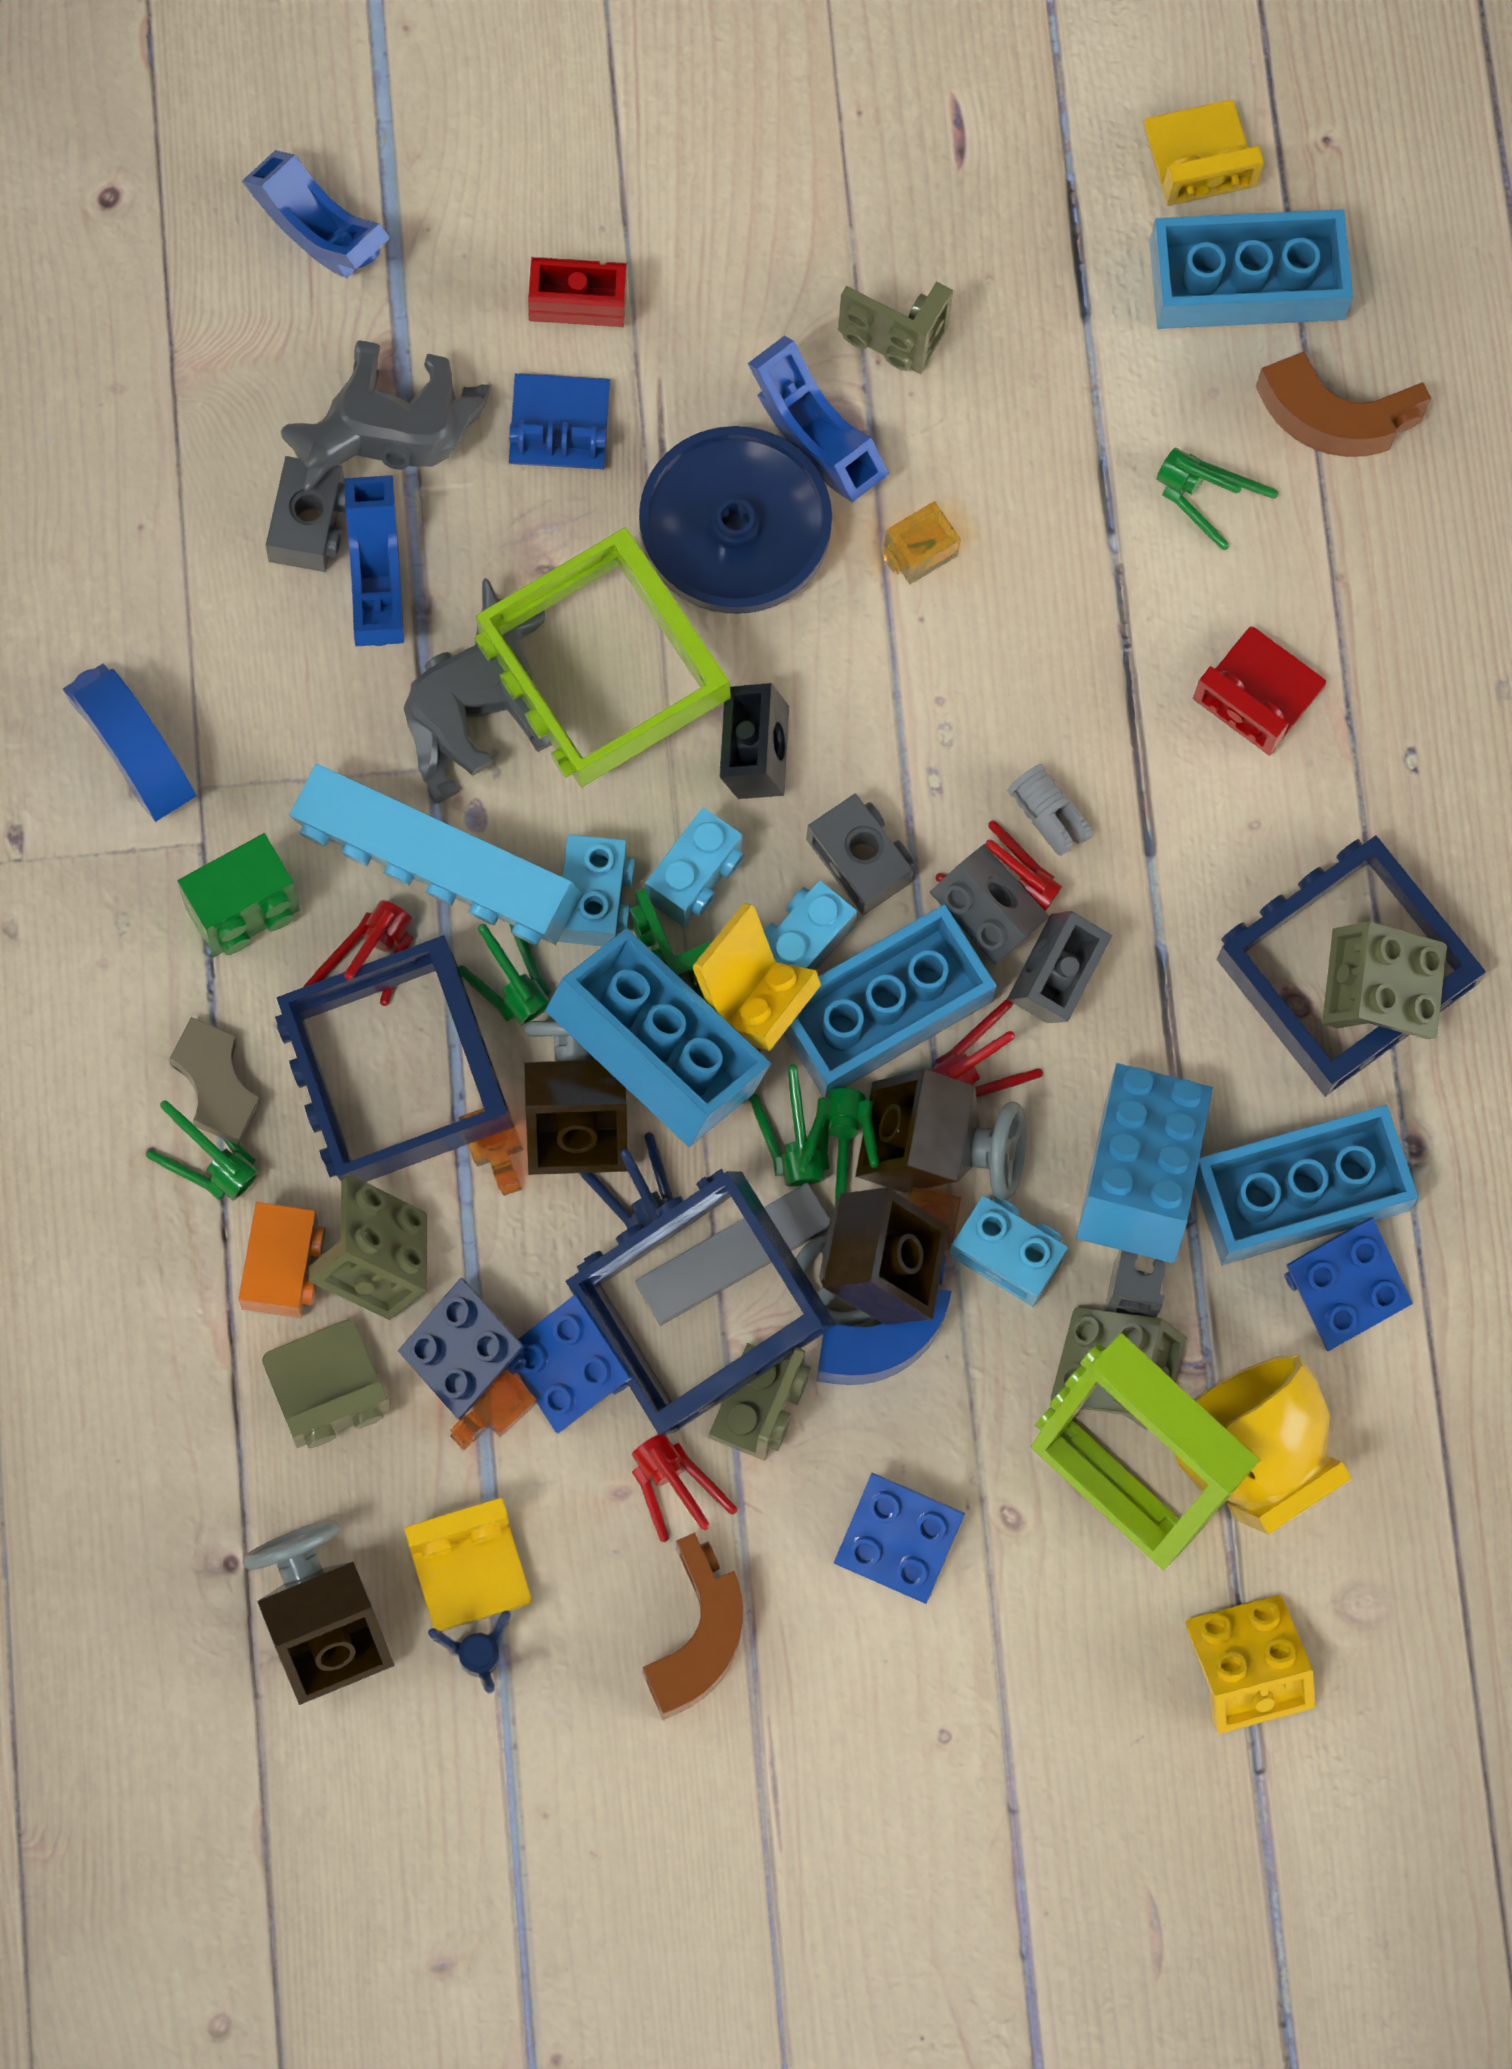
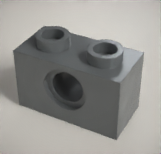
M285 456L266 541L268 560L272 563L326 572L329 556L337 557L339 552L341 529L335 528L338 513H346L343 468L338 465L328 470L310 491L305 492L304 485L309 468H306L299 458ZM306 509H317L322 512V515L315 521L307 522L298 518L299 514Z
M855 793L811 822L807 827L806 840L862 916H864L911 883L913 872L911 866L914 864V861L906 847L899 840L893 843L882 829L885 826V822L877 808L871 802L864 805ZM857 844H867L875 850L876 855L869 860H860L852 855L850 849Z
M985 844L963 860L930 891V894L941 906L946 905L957 924L994 965L1000 962L1050 917L999 859L986 848Z
M1073 911L1050 914L1007 1000L1046 1023L1068 1022L1112 935Z

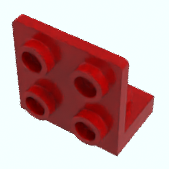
M1251 626L1244 632L1216 668L1210 665L1199 679L1192 699L1270 756L1324 689L1326 680L1258 629Z

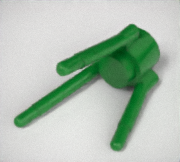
M1177 447L1168 454L1157 475V481L1166 485L1162 496L1176 503L1222 550L1228 549V542L1183 496L1184 492L1193 495L1203 480H1206L1233 493H1239L1242 487L1274 499L1278 496L1277 490L1204 462Z
M480 924L478 926L479 933L510 980L502 989L506 996L505 999H502L463 965L458 966L460 974L468 984L498 1009L506 1022L515 1018L520 1026L525 1025L545 1012L550 1002L547 996L551 993V990L542 979L527 941L513 934L531 980L526 974H518L487 925ZM509 924V925H510V929H511V931H512V929H513L514 926L511 925V924Z
M790 1064L788 1066L789 1091L796 1142L785 1145V1154H782L759 1096L753 1093L749 1101L772 1156L775 1176H784L785 1185L794 1187L802 1186L805 1183L809 1185L816 1184L825 1180L823 1171L830 1169L827 1154L829 1128L824 1125L817 1143V1149L813 1153L806 1172L803 1174L798 1173L796 1170L807 1138L798 1069L795 1064Z
M846 1087L832 1089L827 1093L826 1098L818 1099L816 1117L796 1169L800 1174L806 1172L823 1127L826 1125L829 1128L830 1135L839 1138L835 1205L840 1194L846 1193L850 1138L856 1137L858 1130L861 1128L870 1166L873 1168L879 1166L878 1148L872 1122L873 1103L866 1100L865 1094L861 1091Z
M163 1100L160 1103L161 1109L214 1159L207 1168V1172L212 1175V1178L209 1179L154 1150H148L146 1157L206 1189L217 1200H220L225 1194L233 1201L239 1198L259 1175L260 1171L253 1166L256 1159L245 1151L240 1144L236 1145L225 1139L223 1140L232 1153L227 1148L221 1151L167 1100Z

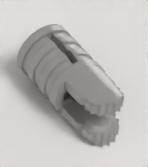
M1042 764L1029 769L1007 789L1008 793L1016 799V803L1019 807L1023 808L1026 816L1033 821L1032 824L1057 855L1062 856L1070 851L1071 847H1073L1071 844L1073 841L1082 844L1092 838L1093 832L1069 798L1063 794L1062 789L1055 784L1051 775H1048Z

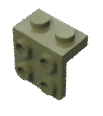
M344 1320L270 1350L262 1358L263 1366L297 1448L305 1445L308 1448H314L326 1444L336 1438V1432L353 1425L356 1429L370 1426L383 1419V1413L391 1410L388 1397L381 1380L379 1381L359 1330L351 1320Z

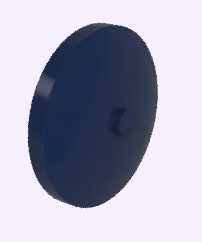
M743 426L718 427L696 433L684 439L670 449L653 468L645 483L640 501L639 531L646 558L663 583L676 595L693 605L714 612L728 614L752 613L785 602L803 589L814 577L825 558L831 536L832 509L830 497L825 482L815 465L792 443L771 432Z

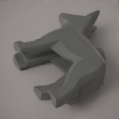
M358 340L354 348L355 363L353 374L332 400L325 418L321 422L314 424H287L281 429V436L294 450L305 467L309 468L304 485L305 492L310 491L328 470L356 455L382 460L386 466L398 470L404 469L407 466L433 467L449 458L451 452L461 441L466 428L478 419L487 402L490 385L481 384L478 387H463L461 398L455 399L449 360L446 357L427 354L424 366L430 375V381L409 404L399 397L376 389L379 375L377 366L380 346L377 343Z
M484 578L482 582V611L502 600L497 598L487 578ZM544 611L502 635L531 680L530 667L521 650L520 640L534 632L544 623ZM476 641L474 646L453 657L449 652H444L431 658L424 666L426 671L411 683L410 693L404 705V712L408 728L416 745L419 771L423 781L427 783L435 804L459 792L456 784L448 778L446 772L450 759L472 776L494 763L489 753L478 751L470 741L467 717H479L507 710L524 731L537 752L552 745L547 736L539 739L534 733L525 716V713L530 711L521 697L514 700L509 695L499 676L504 670L496 658L490 661L485 658Z

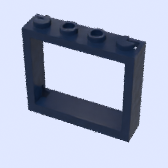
M1377 835L1364 844L1359 839L1350 843L1336 856L1339 862L1327 871H1324L1321 867L1311 871L1298 883L1300 887L1298 892L1288 899L1281 894L1271 900L1260 910L1259 913L1262 915V918L1251 926L1247 927L1242 922L1222 937L1221 940L1224 945L1216 959L1325 1097L1407 1038L1409 1034L1378 1026L1331 1061L1245 953L1247 950L1366 864H1369L1424 934L1430 939L1444 942L1447 946L1445 960L1453 968L1454 972L1443 979L1440 1013L1478 986L1486 973L1484 968Z
M444 935L364 964L351 980H346L344 977L345 972L276 997L282 1013L275 1017L277 1029L284 1044L292 1042L297 1058L289 1060V1064L298 1087L307 1086L312 1102L304 1105L313 1132L322 1131L327 1147L320 1150V1155L326 1166L329 1178L337 1176L342 1181L348 1175H352L364 1182H368L515 1127L456 959ZM436 971L485 1112L352 1161L304 1020Z
M720 1169L709 1177H703L696 1184L699 1191L685 1200L682 1196H678L663 1204L656 1210L659 1218L646 1227L639 1223L622 1232L616 1237L618 1246L604 1255L601 1251H597L585 1257L584 1262L577 1266L579 1272L565 1281L573 1295L577 1294L632 1377L626 1382L658 1435L677 1432L791 1356L796 1347L803 1348L837 1325L743 1172L727 1171L724 1173ZM732 1197L797 1302L803 1315L672 1402L601 1285Z

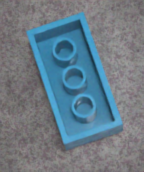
M1344 209L1155 218L1149 244L1157 329L1345 320L1353 299Z
M944 904L820 975L821 986L790 1024L784 1035L822 1096L826 1098L830 1090L844 1088L990 1004L993 1002L997 985Z
M628 928L624 929L565 975L545 1010L547 1014L689 1148L753 1095L771 1065L757 1049Z
M1116 1063L1104 1104L1076 1239L1175 1264L1188 1221L1213 1087L1195 1083L1191 1080H1183L1148 1071L1143 1068Z
M1388 1105L1199 1158L1195 1179V1187L1221 1266L1351 1229L1370 1217L1374 1221H1379L1410 1212L1419 1199Z

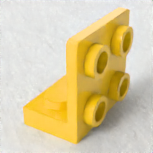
M1234 101L1216 102L1148 117L1144 120V131L1167 206L1257 187L1264 160L1259 146L1247 147Z
M746 903L741 905L693 966L706 1003L754 1048L767 1051L773 1048L821 986L816 970L775 962L754 905Z
M502 1497L404 1527L433 1628L443 1632L499 1615L504 1610L512 1611L531 1604V1595L510 1530L508 1515Z
M1276 1595L1186 1620V1631L1209 1686L1211 1716L1218 1734L1315 1708L1313 1668L1282 1596Z

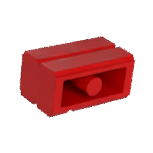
M531 257L528 293L529 321L624 327L627 263L606 262L603 265L600 261Z

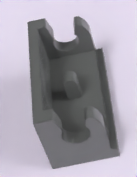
M1119 1250L1113 1264L1104 1311L1156 1318L1163 1305L1165 1296L1160 1295L1165 1262L1155 1259L1153 1262V1272L1145 1276L1143 1271L1135 1270L1138 1254Z

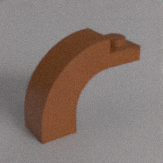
M1305 351L1261 368L1255 386L1270 415L1290 436L1317 451L1345 457L1369 456L1388 451L1396 434L1395 428L1398 432H1402L1419 424L1423 420L1431 400L1423 382L1372 402L1359 403L1344 400L1332 394L1323 386Z
M695 1532L676 1540V1551L699 1601L700 1621L692 1638L681 1649L642 1667L643 1677L662 1720L689 1709L715 1689L729 1670L740 1641L743 1623V1602L735 1571L715 1579L713 1572L720 1570L718 1560L710 1543L705 1542L700 1545Z

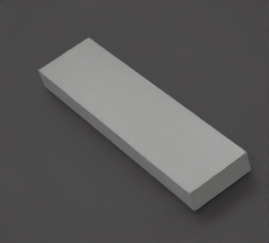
M808 1183L803 1184L764 1207L791 1251L828 1231L830 1219ZM744 1218L635 1280V1285L657 1322L662 1326L772 1262Z

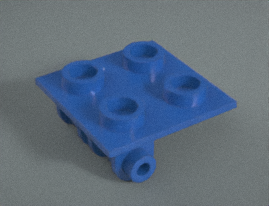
M515 373L512 420L509 429V464L604 470L610 379Z
M1372 1217L1286 1264L1289 1271L1284 1274L1285 1280L1292 1291L1298 1289L1326 1351L1334 1349L1413 1304Z
M577 1294L573 1295L518 1338L525 1346L523 1348V1357L526 1360V1364L517 1373L556 1434L567 1428L609 1394L613 1393L616 1395L629 1386L626 1381L632 1377Z
M872 1472L833 1563L926 1604L965 1513Z

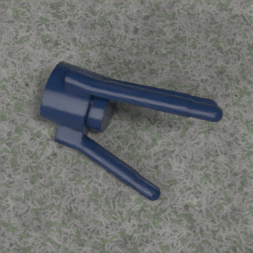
M651 1132L646 1133L644 1138L661 1198L657 1191L651 1193L630 1151L623 1149L620 1152L627 1171L641 1199L631 1205L635 1214L631 1215L593 1173H579L586 1183L623 1221L627 1229L639 1223L646 1227L659 1218L656 1210L673 1199L659 1149Z
M504 1610L501 1613L493 1630L488 1635L473 1633L465 1637L461 1643L454 1641L435 1628L429 1629L428 1635L430 1638L447 1649L451 1655L459 1656L460 1664L465 1672L471 1676L479 1677L487 1693L494 1692L495 1684L491 1673L497 1668L500 1660L498 1643L503 1639V1633L511 1618V1613L508 1610Z

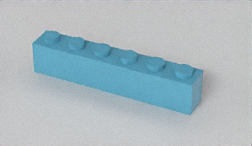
M317 763L289 814L290 817L302 826L299 834L322 846H326L329 840L344 846L341 852L343 855L365 866H368L371 859L386 866L384 874L405 885L410 886L413 879L428 885L426 893L433 898L451 906L455 899H458L471 906L468 911L469 914L494 926L498 919L503 920L514 926L511 931L512 934L536 946L541 939L554 945L557 944L582 894L570 880Z

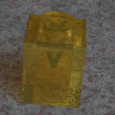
M933 501L886 529L882 553L890 569L896 575L902 573L908 583L912 584L956 558L959 553L961 538L937 503Z

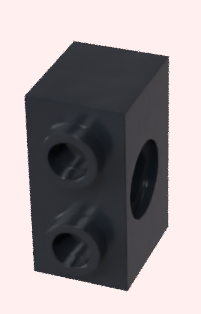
M772 683L730 686L731 699L724 702L719 777L737 799L784 796L789 705Z

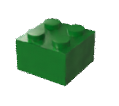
M265 833L177 880L185 909L213 957L223 952L225 955H232L241 951L250 944L252 936L265 929L273 932L285 927L294 919V913L300 911L294 882Z

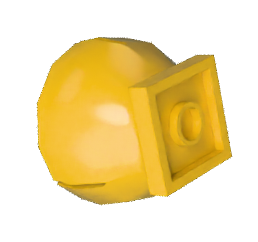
M1276 1356L1244 1368L1209 1388L1195 1399L1199 1405L1260 1460L1226 1500L1229 1501L1226 1504L1236 1521L1269 1535L1352 1479L1342 1461L1331 1458L1326 1454L1330 1414L1315 1375L1300 1356ZM1174 1454L1182 1470L1199 1490L1204 1491L1208 1484Z

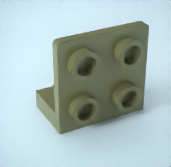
M936 281L928 296L923 293L918 296L912 306L909 317L846 286L840 299L838 331L853 346L860 349L869 347L884 355L886 361L892 366L904 371L911 369L921 374L948 329L953 290Z
M1371 921L1333 928L1322 1025L1339 1029L1369 1023L1424 1039L1436 1038L1440 1016L1446 944Z
M348 1175L341 1181L340 1241L309 1266V1282L391 1320L427 1291L426 1212L352 1175Z
M1075 1308L1060 1359L1051 1401L1065 1387V1382L1081 1366L1080 1362L1094 1346L1101 1343L1107 1348L1121 1333L1176 1382L1187 1337L1162 1318ZM1098 1384L1080 1408L1125 1415L1145 1430H1148L1100 1384Z
M747 1343L742 1355L756 1346ZM796 1347L791 1360H783L723 1400L708 1438L763 1461L769 1448L779 1451L790 1424L788 1422L791 1414L785 1411L789 1402L798 1405L809 1378L810 1367L803 1365L806 1351Z

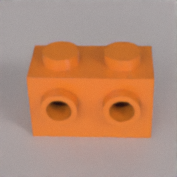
M256 1202L238 1298L242 1310L302 1319L304 1304L313 1305L316 1285L309 1282V1266L313 1256L321 1257L325 1240V1227L318 1226L319 1221L315 1210Z

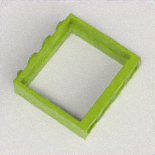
M626 527L475 615L479 634L474 639L482 654L488 661L494 658L497 659L504 670L499 676L507 692L514 700L519 697L523 699L530 710L525 713V716L532 730L539 739L545 736L548 737L556 749L551 752V756L557 768L565 778L573 775L581 788L731 699L730 681ZM619 566L700 688L582 758L502 635Z
M1121 1333L1107 1348L1099 1343L1080 1362L1081 1366L1065 1382V1387L1049 1404L1051 1407L1036 1422L1035 1426L1041 1432L1032 1442L1030 1448L1164 1571L1195 1539L1260 1460ZM1098 1384L1208 1484L1181 1519L1172 1513L1072 1420Z

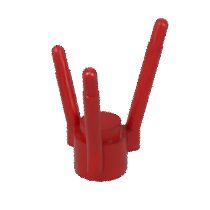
M990 821L988 823L989 829L1016 858L993 840L989 839L986 841V848L1020 876L1018 882L1046 911L1063 886L1054 881L1055 877L1044 870L997 822ZM937 873L936 881H942L947 875Z
M379 901L372 913L366 912L356 929L315 971L304 987L323 980L363 936L366 941L345 971L344 977L346 980L353 979L374 947L381 951L389 952L393 946L395 948L394 953L407 949L414 939L407 933L413 922L412 917L401 907L389 901ZM395 986L382 991L380 998L382 1006L389 1004Z
M1007 999L1004 1000L949 1052L935 1060L937 1065L929 1070L973 1085V1083L980 1079L974 1066L1015 1038V1034L1012 1031H1008L968 1057L966 1054H962L1012 1007L1013 1003ZM1034 1069L976 1086V1098L1041 1078L1043 1071L1041 1069Z
M666 1434L656 1435L648 1439L632 1452L631 1455L638 1465L632 1471V1474L641 1486L652 1522L655 1525L661 1542L668 1541L669 1535L651 1483L652 1480L657 1486H662L669 1482L702 1530H707L710 1526L702 1510L678 1476L683 1471L681 1466L729 1514L733 1515L737 1512V1507L687 1456L680 1443L672 1445Z

